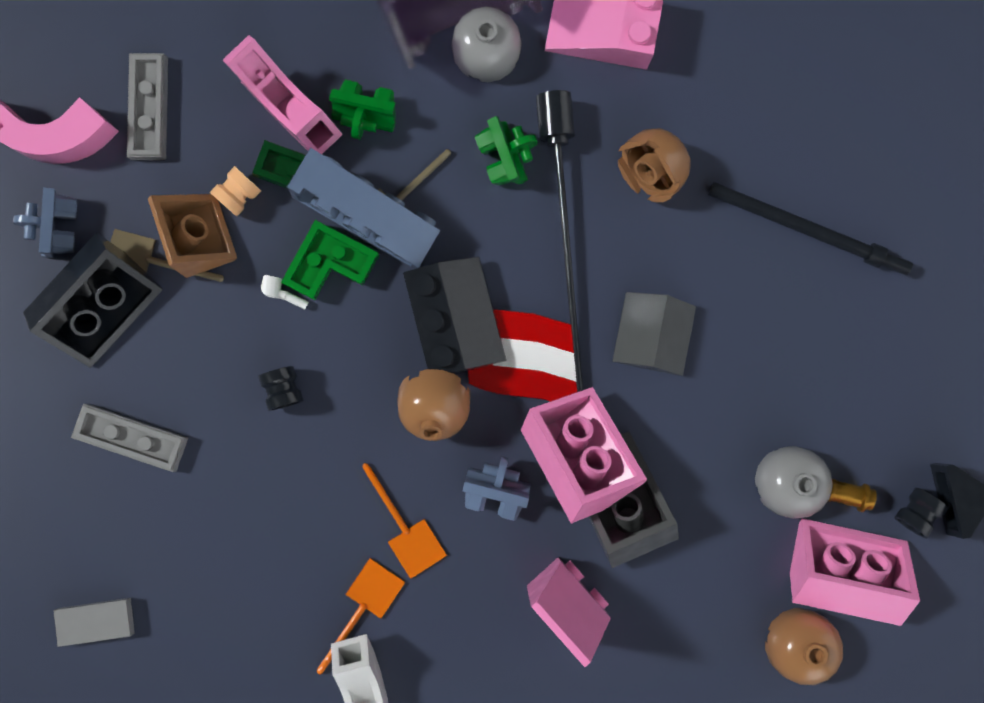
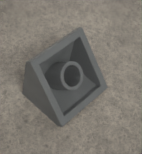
M626 292L612 362L683 376L696 306L669 295Z

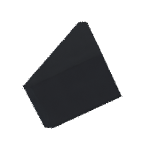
M930 464L938 499L949 508L942 517L946 535L961 539L971 538L984 517V484L953 464Z

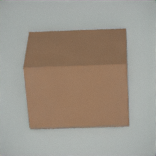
M212 194L151 195L148 198L168 264L184 277L188 278L237 259L219 201Z

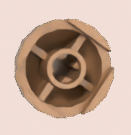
M661 128L645 129L630 138L619 149V152L622 151V157L618 160V167L624 180L637 194L642 188L647 194L651 195L647 200L652 202H665L671 199L682 188L689 176L691 162L686 146L677 136Z
M434 369L419 371V377L409 380L408 376L399 387L397 398L398 417L406 430L418 438L429 441L450 438L457 434L468 420L471 391L468 386L466 389L461 385V378L453 373Z
M793 608L782 612L771 622L768 628L770 632L767 636V642L765 641V651L769 662L783 677L800 685H817L828 681L838 671L843 660V643L838 630L826 617L812 610Z

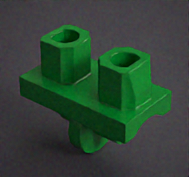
M344 80L339 90H331L329 99L332 103V119L339 120L340 125L352 127V138L360 140L364 130L374 133L377 129L388 132L394 131L396 118L393 90L380 87L376 89L374 97L362 95V85L351 80Z
M497 116L487 120L489 127L475 135V140L482 154L487 155L498 150L501 158L500 161L487 166V173L491 183L495 185L509 182L522 184L529 181L523 163L533 160L530 149L538 144L536 136L533 134L525 136L521 126L514 127L511 133L508 122H500Z

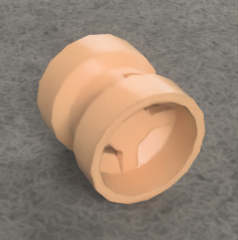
M235 166L227 173V180L223 184H217L210 191L235 216H238L244 210L247 197L254 199L261 192Z

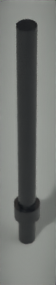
M716 182L712 183L708 192L709 196L864 258V263L874 267L884 266L904 275H908L912 269L913 262L888 253V248L876 243L868 245Z

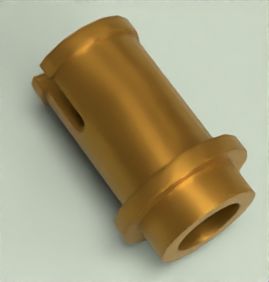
M832 479L833 487L829 502L833 501L857 507L859 512L871 511L874 508L877 493L875 489H870V485L863 484L862 486H857Z

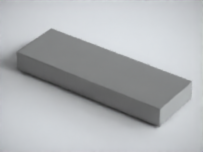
M129 53L127 158L130 160H166L168 57L164 53Z
M91 404L82 405L71 436L73 439L171 472H177L188 441V437Z

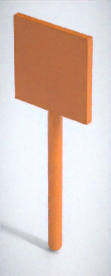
M364 463L362 466L363 470L402 530V533L388 541V544L411 579L446 557L447 554L425 519L408 528L369 464Z
M369 558L345 594L360 604V606L335 642L346 640L366 609L381 619L405 584V581ZM331 649L317 668V674H323L331 662Z

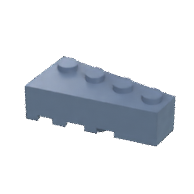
M312 148L309 149L287 186L293 199L413 269L420 267L440 232L439 229L434 227L436 221L419 211L415 215L404 207L405 203L389 193L384 195L373 188L374 185L367 179L357 174H351L342 168L338 162Z

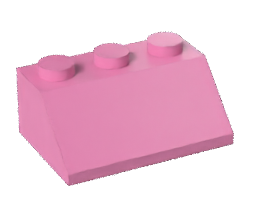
M593 387L529 409L521 432L571 524L604 511L646 482V476Z
M803 518L800 520L790 568L792 603L902 626L920 602L908 541Z

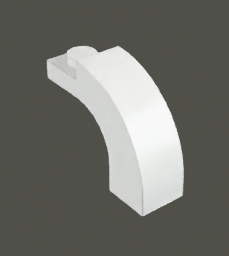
M367 634L331 643L332 675L341 691L344 702L389 703L381 670Z

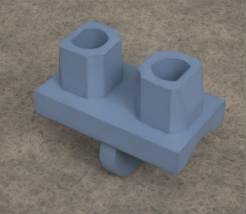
M43 187L41 217L37 216L38 204L26 203L25 215H14L13 224L24 227V239L35 240L36 228H40L39 253H41V257L53 258L54 253H74L75 232L55 230L56 218L76 220L77 199L57 195L54 188Z
M501 456L499 467L485 463L483 471L468 468L462 490L466 492L465 507L479 512L484 511L487 498L501 501L497 515L501 518L515 521L522 507L527 508L531 484L518 481L520 472L506 469L509 458Z

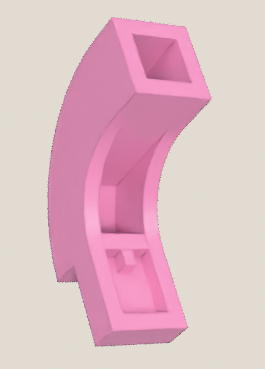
M250 35L223 59V62L241 80V83L307 151L312 148L323 154L343 135L324 111L309 100L287 78Z
M80 97L61 117L46 124L27 123L5 102L0 100V142L22 155L39 162L64 164L82 160L102 149L119 132L98 111Z

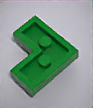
M315 220L281 283L315 301L331 270L363 286L380 255L378 252Z

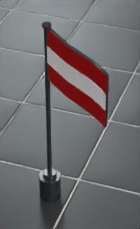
M553 90L538 94L536 96L539 139L540 141L547 142L548 147L555 148L570 324L533 313L493 309L507 361L468 371L469 384L479 389L495 394L538 398L550 402L583 391L562 146L568 145V140L575 137L571 92L565 90Z

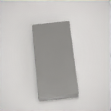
M131 597L61 607L53 610L58 647L130 637L135 634Z

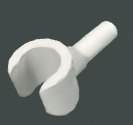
M269 275L263 276L261 291L265 296L286 300L300 308L306 309L308 301L288 291L281 290V278Z

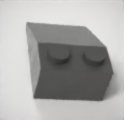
M629 431L621 434L647 480L604 511L589 516L612 568L679 539L677 522Z

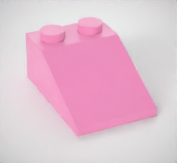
M554 0L545 51L647 70L654 55L663 0Z
M558 557L527 585L530 605L579 662L586 667L591 663L611 618L605 610L609 603L595 587L590 592L580 582L585 576L571 560L564 564Z

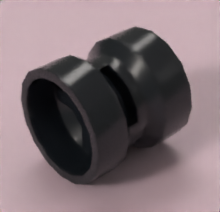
M294 366L275 369L258 376L261 387L266 389L268 395L265 400L268 411L281 409L304 401L301 390L295 386L294 380L297 376Z
M915 487L909 496L910 503L907 507L900 508L894 518L913 533L927 539L934 530V521L942 518L949 508L932 494Z

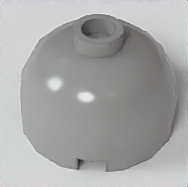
M487 6L472 9L462 16L454 29L452 39L454 60L461 72L468 77L470 75L473 78L480 79L481 82L487 83L501 80L513 71L519 60L522 46L518 26L511 16L498 8Z
M797 446L783 447L768 453L758 465L755 476V485L758 487V493L763 505L773 513L791 519L810 517L822 510L830 499L833 487L831 472L825 461L811 450Z

